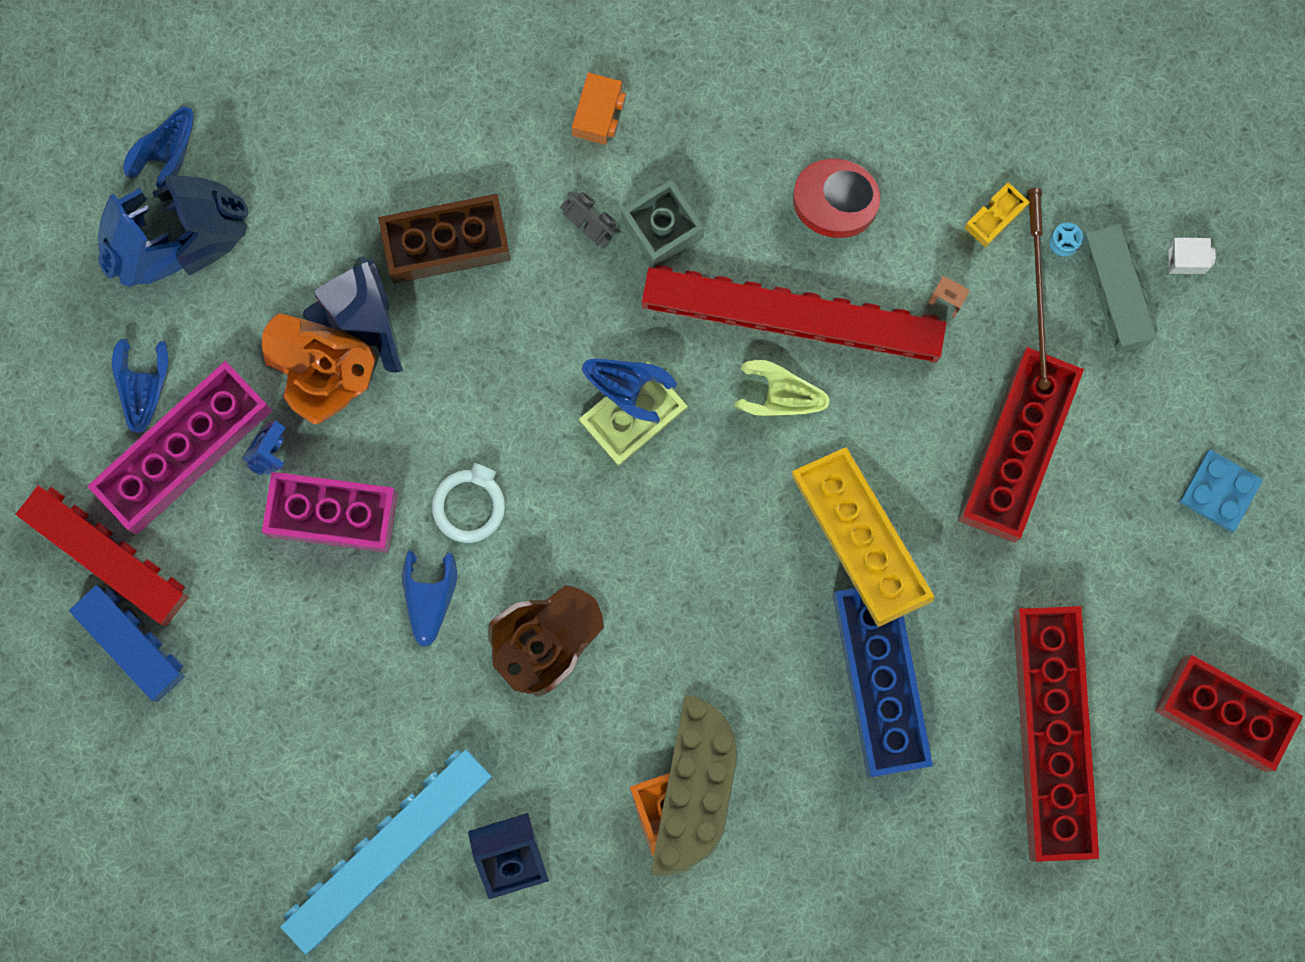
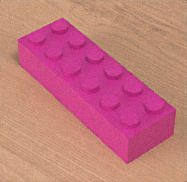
M224 361L87 487L128 531L138 535L273 410Z

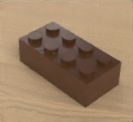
M498 194L378 217L388 271L393 284L511 261Z

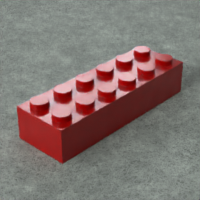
M1026 347L1019 357L958 518L959 522L1013 543L1022 538L1084 371L1083 368L1046 354L1047 379L1050 380L1051 384L1047 390H1042L1038 386V381L1041 379L1040 352Z

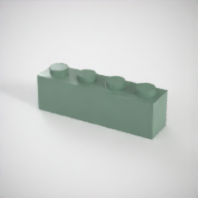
M1121 224L1087 232L1082 240L1085 257L1116 352L1151 343L1157 337L1156 333L1158 332L1157 322L1153 316H1150L1147 308L1149 304L1145 288H1141L1138 280L1140 275L1138 264L1135 259L1132 260L1129 252L1131 246L1129 236L1126 231L1123 232Z

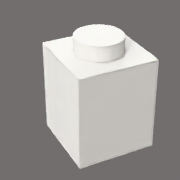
M1174 238L1168 244L1169 274H1205L1215 263L1216 253L1215 248H1211V238Z

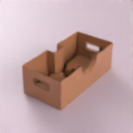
M943 276L928 303L934 305L939 297L957 306L952 317H955L970 290Z

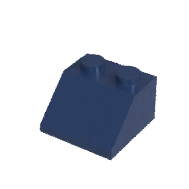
M528 813L468 831L473 859L488 899L549 881Z

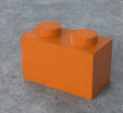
M587 73L572 124V136L607 145L609 137H615L619 121L614 118L617 109L623 110L627 94L622 92V81Z

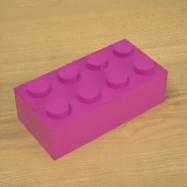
M271 472L262 533L270 538L389 553L398 492L392 487Z

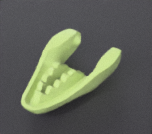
M753 360L741 364V370L745 374L765 376L768 380L769 389L767 400L763 406L740 399L734 403V407L758 416L814 413L825 410L829 406V396L824 391L795 376L779 365L766 360Z

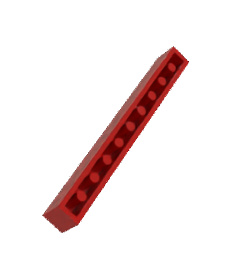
M656 265L655 268L648 267L642 298L643 309L931 362H938L941 358L947 322L940 321V317L936 315L923 314L922 317L910 315V312L904 309H892L891 312L880 310V306L871 303H864L862 306L850 304L851 301L844 298H833V301L821 299L819 294L811 292L798 295L792 294L790 289L784 287H774L773 290L761 288L762 285L756 282L746 281L743 285L732 283V279L724 276H715L714 279L702 277L703 274L696 271H685V274L673 272L671 267Z

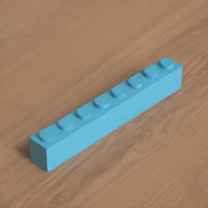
M465 749L462 753L459 750L455 751L444 762L448 766L439 775L433 772L422 783L425 788L417 796L413 793L410 794L399 805L402 809L400 813L394 818L390 815L387 816L376 827L379 831L377 835L371 840L367 837L364 838L353 849L356 854L348 862L344 859L341 860L329 872L333 876L324 885L321 881L318 882L306 894L310 898L301 907L295 904L283 916L286 922L280 927L305 955L311 953L493 778L468 750Z

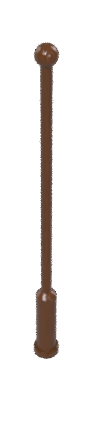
M1032 188L1027 191V197L1030 202V234L1034 237L1041 372L1038 386L1042 390H1047L1051 383L1047 379L1040 236L1043 234L1042 190Z

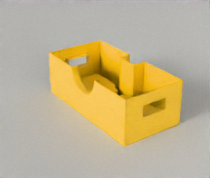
M1008 182L991 198L988 203L991 208L988 210L983 206L966 223L964 228L986 248L1027 208L1030 202Z

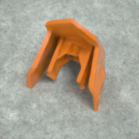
M279 313L268 322L262 335V351L266 365L287 374L283 398L293 411L313 424H319L341 411L353 398L369 388L377 358L370 345L354 336ZM354 364L362 365L364 371L359 370L358 366Z

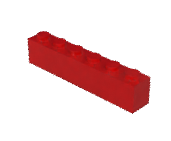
M38 485L15 515L159 624L167 626L189 598V596L183 593L186 587L173 577H170L167 581L158 573L161 571V568L151 560L146 558L142 562L134 555L137 550L124 540L118 544L110 537L113 532L103 524L98 522L94 526L86 519L89 514L79 506L74 504L70 508L62 501L65 496L55 488L50 486L46 490Z

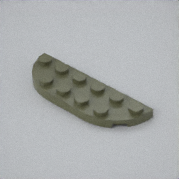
M689 695L684 697L651 868V875L669 876L686 872L703 859L708 858L718 846L726 825L737 760L735 737L729 723L715 707Z

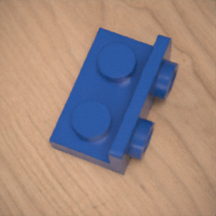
M276 420L260 429L242 457L248 463L247 467L258 475H263L264 473L269 475L271 472L281 469L284 465V462L270 454L271 452L275 453L284 441V437L281 434L286 427Z

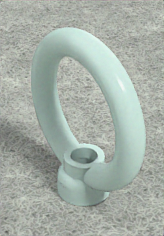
M474 462L471 470L455 472L439 484L432 500V513L438 528L446 536L458 542L474 543L488 538L498 529L504 517L505 500L500 487L493 480L496 471ZM464 482H472L484 487L490 494L493 502V510L488 522L481 528L472 531H464L453 526L448 521L444 511V502L449 491L456 485Z

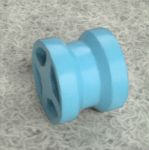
M1073 223L1060 224L1050 236V248L1058 256L1066 257L1074 254L1082 244V231Z

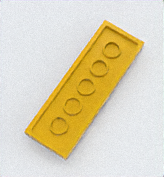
M847 447L792 471V478L878 627L934 602V594Z

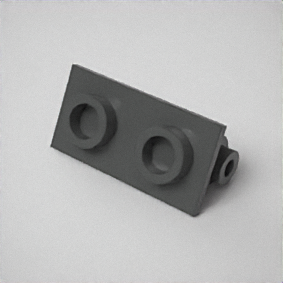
M569 192L567 195L572 201L567 199L560 208L563 210V215L578 228L586 220L589 224L582 232L595 245H601L605 248L612 240L609 235L620 233L615 227L617 222L606 212L601 214L593 207L595 201L586 193Z

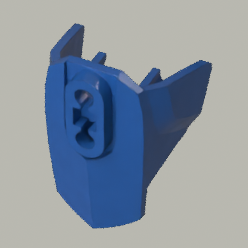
M140 188L120 199L114 194L110 195L102 213L98 229L99 264L102 271L110 279L118 276L120 283L128 287L137 284H151L183 269L175 255L183 246L180 241L170 243L167 232L151 241H147L146 236L140 229L146 225L144 214L149 211L147 206L138 209L147 200Z

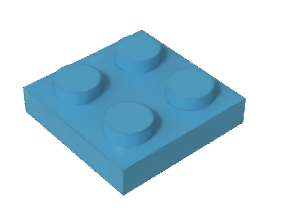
M1209 449L1179 503L1233 533L1237 529L1263 479Z

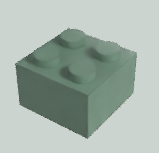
M672 179L621 210L622 223L652 268H655L656 265H661L704 238V226Z

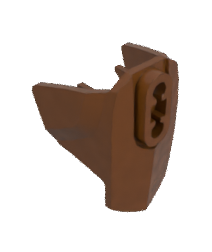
M565 585L548 599L529 600L513 604L492 619L488 625V641L492 647L493 667L514 691L533 694L537 697L549 693L574 670L582 652L604 629L602 613L596 599L581 589ZM536 643L544 646V650L540 654L532 652V648ZM512 664H520L521 671L518 675L510 674L509 667Z

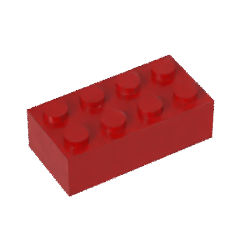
M1194 655L1182 657L1154 710L1264 772L1276 771L1303 718V715Z

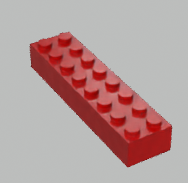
M1082 607L1021 608L1013 612L1029 861L1099 859Z

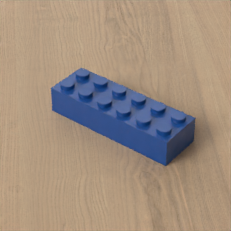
M856 588L836 591L832 597L867 778L933 766L904 615L878 627Z

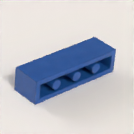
M96 585L69 612L151 701L159 702L185 677L180 671L184 666L173 654L170 653L166 656L160 649L163 643L151 631L146 634L139 627L142 621L131 609L126 612L118 604L122 599L113 589L108 587L105 590L103 587Z

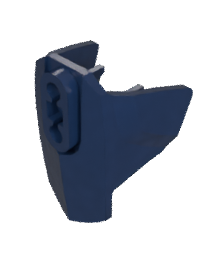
M168 175L165 177L167 185L153 190L152 193L154 197H157L162 202L174 199L173 202L164 206V210L176 209L184 229L189 230L175 238L176 241H180L183 245L175 255L181 267L190 276L229 253L236 243L245 236L247 225L244 224L243 219L248 216V208L240 196L234 195L226 186L218 182L191 176Z
M365 256L359 257L351 270L333 278L314 291V296L318 301L307 307L303 312V316L308 321L342 331L362 340L370 346H376L384 369L393 373L401 372L403 367L388 313L389 302L378 270L372 259L367 260Z

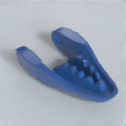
M179 108L159 127L139 139L131 147L123 165L126 177L134 179L146 163L151 160L167 163L157 178L156 186L158 189L167 185L166 176L178 174L185 158L193 127L194 115L191 108Z
M120 339L113 350L111 359L113 375L126 423L132 432L141 433L146 430L153 417L167 374L169 363L167 344L165 341H159L156 346L157 372L137 373L128 368L130 344L127 339Z
M594 358L586 360L582 366V371L586 378L621 409L634 418L652 423H659L660 418L655 411L649 412L636 407V399L643 385L653 380L664 385L666 389H675L677 386L676 381L667 371L652 364Z
M408 551L401 573L408 617L416 642L420 646H430L439 633L457 582V566L453 554L447 553L443 558L445 577L442 581L438 583L416 582L412 579V574L414 571L413 564L417 561V557L413 551Z

